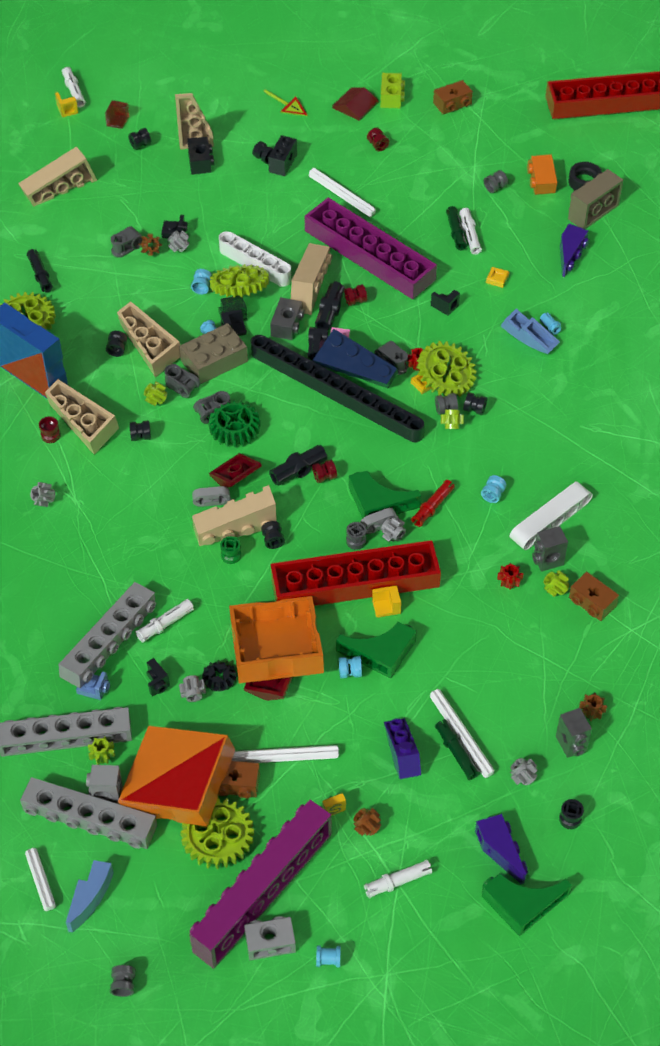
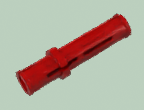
M445 480L429 500L422 503L420 510L411 518L412 523L416 519L418 520L414 524L415 526L421 527L428 517L433 516L435 509L454 490V484L449 487L452 483L450 480Z

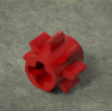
M411 349V354H408L407 359L409 368L412 367V369L420 371V369L416 368L419 364L417 360L424 349Z
M511 563L505 567L501 566L500 572L497 575V580H501V587L504 586L511 590L515 586H520V581L523 580V573H519V566Z

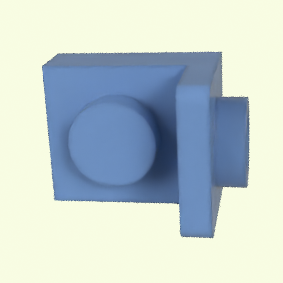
M102 671L100 676L93 675L90 682L85 683L81 689L76 688L77 694L101 700L103 694L107 693L110 687L107 673Z

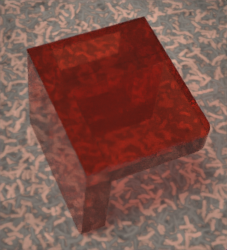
M111 101L105 112L107 126L123 129L129 118L128 103Z

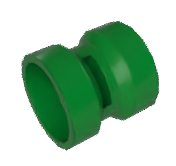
M234 536L223 538L220 543L223 562L227 564L237 563L241 559L239 539Z

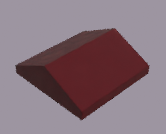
M365 87L350 88L332 105V108L360 121L378 103V100Z
M238 453L209 474L220 486L229 488L262 467L260 462Z
M293 677L247 682L244 691L266 701L284 699Z

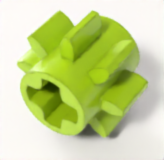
M157 381L154 384L149 383L144 390L145 401L153 406H156L157 403L162 404L167 398V392L164 391L166 387Z
M445 410V415H441V424H445V429H459V424H464V415H460V410Z
M560 570L556 573L550 572L544 578V585H546L544 589L553 597L556 594L563 595L569 588V582H567L569 578Z
M106 737L94 738L93 744L88 745L90 751L88 754L89 759H95L97 765L100 763L109 764L110 758L115 757L114 743H108Z

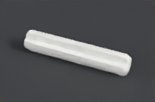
M36 848L29 849L25 852L43 908L45 911L53 910L56 904Z

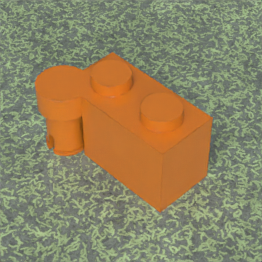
M552 154L531 156V159L528 160L527 171L528 174H531L530 187L534 189V194L555 193L557 178Z

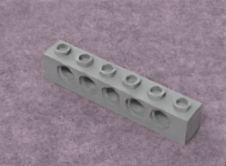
M134 582L59 663L60 677L80 689L85 683L90 682L94 673L105 665L109 656L115 654L119 645L130 637L136 627L142 624L147 614L154 611L156 607L155 592Z
M116 707L110 710H93L86 713L73 712L69 715L61 716L50 715L44 718H27L26 720L19 721L7 720L0 723V755L3 757L85 747L89 744L92 745L94 738L106 737L108 743L132 741L128 707Z
M32 777L20 799L23 810L29 815L36 816L37 814L51 822L59 821L73 829H84L92 835L100 834L107 836L108 839L114 842H126L131 847L137 849L140 847L148 849L157 828L155 815ZM46 800H51L48 804H42ZM65 807H72L69 810H63ZM92 813L91 816L84 817L85 814ZM106 820H113L111 823H104ZM128 826H134L131 830L125 829Z

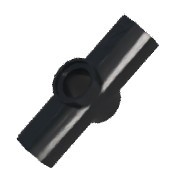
M334 281V283H331L325 297L321 298L315 327L328 328L330 330L335 316L339 315L345 286L340 282Z
M317 445L302 454L299 452L291 454L285 463L269 470L272 482L279 486L294 477H305L310 472L312 465L320 464L327 460L325 449L321 445Z

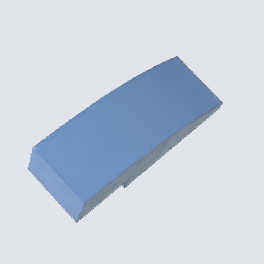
M517 308L501 325L504 330L522 343L546 354H549L560 342L533 317L529 320Z
M93 860L88 881L78 879L66 919L68 932H74L79 928L103 899L114 874L111 863Z

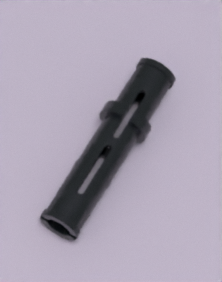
M30 249L27 252V257L35 273V280L40 284L42 292H50L53 286L49 280V273L45 270L38 251Z

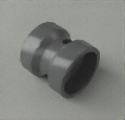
M501 170L484 178L485 188L490 193H494L498 188H503L508 184L507 176Z
M450 393L444 397L442 395L435 396V406L438 415L445 414V410H458V401L455 393Z
M360 522L350 523L346 529V543L351 549H362L366 544V527Z
M128 965L114 966L111 972L113 982L110 985V993L119 997L133 995L134 984L132 980L135 978V968Z

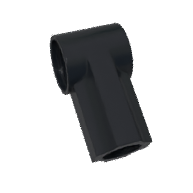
M309 327L308 358L312 361L328 338V328Z

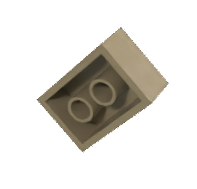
M607 169L603 173H599L590 182H586L578 190H575L571 194L568 220L576 226L586 229L618 207L623 179Z
M228 323L179 346L181 362L190 373L197 376L201 384L248 362L247 346Z

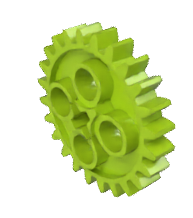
M246 264L234 267L229 266L228 269L222 268L223 271L217 270V273H213V276L210 277L212 291H215V294L220 293V296L226 294V297L233 295V297L237 295L243 297V295L249 296L250 293L256 294L257 290L262 291V288H266V285L269 284L267 270H264L263 267L259 268V266L253 267V264L246 266Z
M24 292L23 296L17 293L15 298L10 295V300L4 299L5 303L22 313L21 306H24L27 318L46 330L52 329L51 324H55L54 306H52L51 301H47L46 296L41 298L40 293L37 296H34V292L30 295Z
M438 341L437 344L432 342L430 346L427 345L420 353V357L417 360L419 364L416 366L417 369H420L418 375L423 376L420 380L421 382H427L426 388L432 387V393L437 390L438 396L442 393L445 396L455 393L456 396L461 397L463 393L466 394L474 385L473 382L476 380L474 375L477 373L476 370H473L475 364L470 363L473 359L472 357H466L467 351L461 352V346L456 349L455 343L449 346L448 341L444 345L441 341Z
M218 798L208 826L182 823V829L184 830H181L180 833L183 838L181 841L182 846H185V853H191V860L198 857V865L205 861L207 868L212 863L215 864L216 869H219L220 863H223L228 868V861L237 864L236 857L244 859L243 851L249 852L250 847L248 844H253V837L251 836H254V829H252L253 821L249 820L250 814H244L243 806L237 809L236 801L229 805L227 798L223 803H220ZM220 817H225V818H227V819L224 820V821H218V820H217V819L220 818ZM199 828H206V829H207L206 831H203V832L197 831ZM232 834L238 835V837L234 839L228 838V836ZM212 845L218 846V848L214 850L208 849V847Z

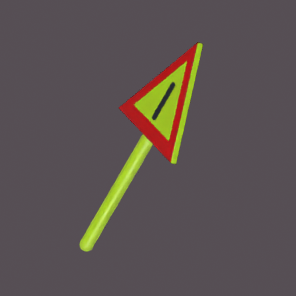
M264 89V93L286 105L280 113L308 116L296 96L288 103Z

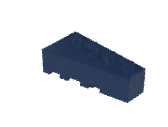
M336 329L332 330L313 359L315 363L385 388H389L398 374L396 367Z

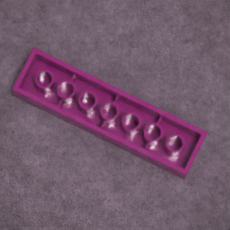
M329 197L305 215V232L412 300L436 280L437 264Z
M311 799L297 809L294 818L284 823L277 837H272L268 841L266 849L261 854L255 855L250 867L239 873L233 886L227 887L223 891L221 899L207 909L206 916L200 922L197 921L193 924L189 933L192 953L213 969L220 963L245 934L244 925L256 921L332 835L331 814Z

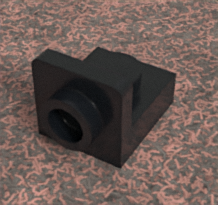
M180 215L179 221L163 222L162 238H169L176 230L179 233L182 230L187 232L188 222H185L184 215Z
M154 658L147 661L148 671L146 672L151 680L148 683V687L152 697L163 693L170 686L167 673Z

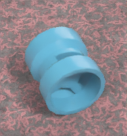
M198 269L195 271L194 280L191 284V289L195 293L203 295L209 291L212 274L208 270Z
M496 475L490 476L486 486L481 491L483 499L490 503H497L501 498V493L504 492L507 486L505 480Z
M360 656L353 657L352 659L339 657L340 679L347 678L348 676L362 677Z

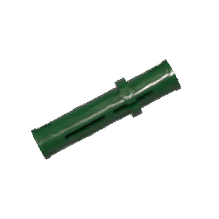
M450 206L448 210L446 209V214L452 230L451 237L455 241L456 249L464 250L467 247L465 231L462 229L457 208Z
M446 719L442 720L443 724L439 721L435 728L443 738L444 746L450 749L467 779H475L479 776L480 771L461 744L459 735L454 733Z

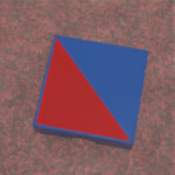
M4 302L0 306V367L47 398L45 392L57 379L68 385L63 366L60 339L43 327L33 323L22 313Z

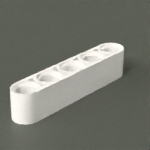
M225 231L219 235V250L221 254L241 265L246 264V266L253 264V267H263L264 270H267L269 280L279 286L285 287L291 283V266L288 263L232 232Z
M574 482L519 523L511 531L510 538L522 549L528 550L534 545L537 532L560 526L585 507L592 499L593 494L579 482Z

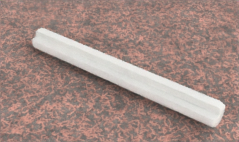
M316 168L309 171V177L369 217L375 215L376 209Z
M439 689L432 691L430 698L444 719L448 721L454 733L459 735L461 744L483 777L488 778L492 776L494 768L446 697Z
M337 745L235 751L232 761L265 763L338 758L339 749Z

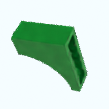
M368 471L349 475V489L362 519L387 508H393L396 514L418 509L421 506L419 490L396 491L388 489L377 483Z
M397 622L388 632L373 638L358 639L340 634L336 639V651L351 659L360 656L361 664L391 679L416 642V630L408 624Z
M500 873L495 878L490 877L484 882L482 898L521 936L570 895L572 884L567 879H564L560 883L546 888H527L509 881Z

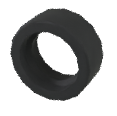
M591 162L576 163L569 172V186L573 190H578L588 181L580 180L576 176L590 175L595 178L599 173H602V170Z

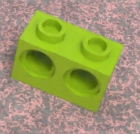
M382 73L381 108L401 107V101L404 102L405 80H402V73Z

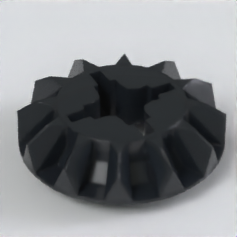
M218 660L215 663L210 662L209 666L204 667L202 679L207 688L213 691H224L235 683L236 671L234 666H231L228 661L221 662ZM215 671L223 673V679L216 676Z

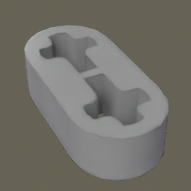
M224 486L196 489L192 493L193 504L198 507L224 505L230 501V490Z
M387 508L364 517L360 523L365 525L366 534L380 531L386 519H392L393 517L396 519L398 516L393 508Z

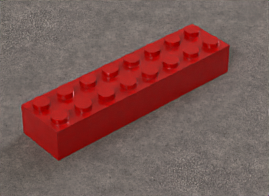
M660 71L547 81L546 100L552 119L658 110L660 109Z
M432 540L270 564L275 601L312 596L314 606L371 598L373 589L396 585L399 593L440 587L441 578Z

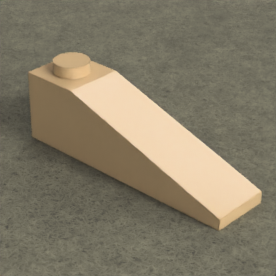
M193 93L175 94L180 149H188L187 138L207 137L208 144L212 143V147H214L213 131Z

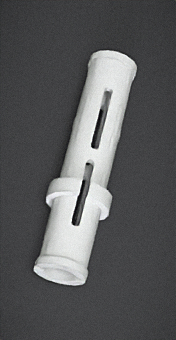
M65 67L62 70L65 85L69 88L72 97H75L77 107H83L86 101L78 86V80L74 76L72 69Z
M463 208L459 212L462 220V229L465 230L470 252L474 255L479 254L482 248L475 229L476 223L472 219L469 208Z
M186 599L162 616L151 619L149 624L136 631L138 639L144 643L150 637L162 633L163 629L193 611L192 603Z
M424 860L393 874H384L382 878L364 884V889L368 890L365 891L368 898H372L385 891L391 892L394 891L395 887L432 874V868H428L431 865L428 860Z

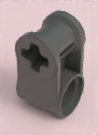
M132 226L112 235L110 238L113 245L111 249L112 255L118 258L124 257L126 254L139 249L141 246L138 244L142 242V235Z
M388 341L375 350V355L397 368V375H403L407 372L408 366L406 361L408 354L393 341Z
M170 364L166 366L164 371L166 386L179 393L182 397L188 398L191 392L201 385L197 376L187 372L178 365Z
M219 391L196 401L193 408L195 412L199 413L202 423L208 424L210 413H214L215 408H220L221 404L226 405L227 402L231 403L230 395L225 391Z

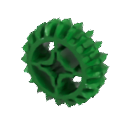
M234 400L232 403L227 402L226 405L221 404L220 408H215L214 413H210L208 425L214 440H218L220 445L225 443L227 447L232 444L235 448L237 444L243 447L244 442L250 444L251 439H255L256 434H259L261 423L255 407H250L249 403L244 405L242 400L239 403H236Z

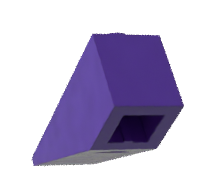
M568 224L561 236L560 256L563 277L566 276L568 271H572L575 260L580 259L583 248L586 249L589 244V239L587 238L588 230L572 224Z
M405 718L384 722L399 779L420 776L419 751Z
M502 814L476 821L475 833L482 851L520 884H524L528 869L525 861H521L519 857L520 850L517 841L512 840L509 822L504 820Z

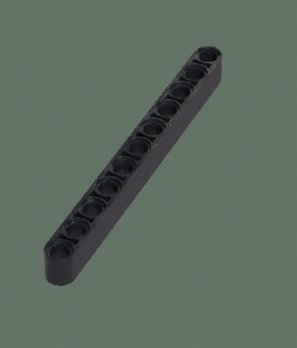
M255 335L252 337L251 354L252 357L411 442H420L423 439L424 421L418 416L266 336Z

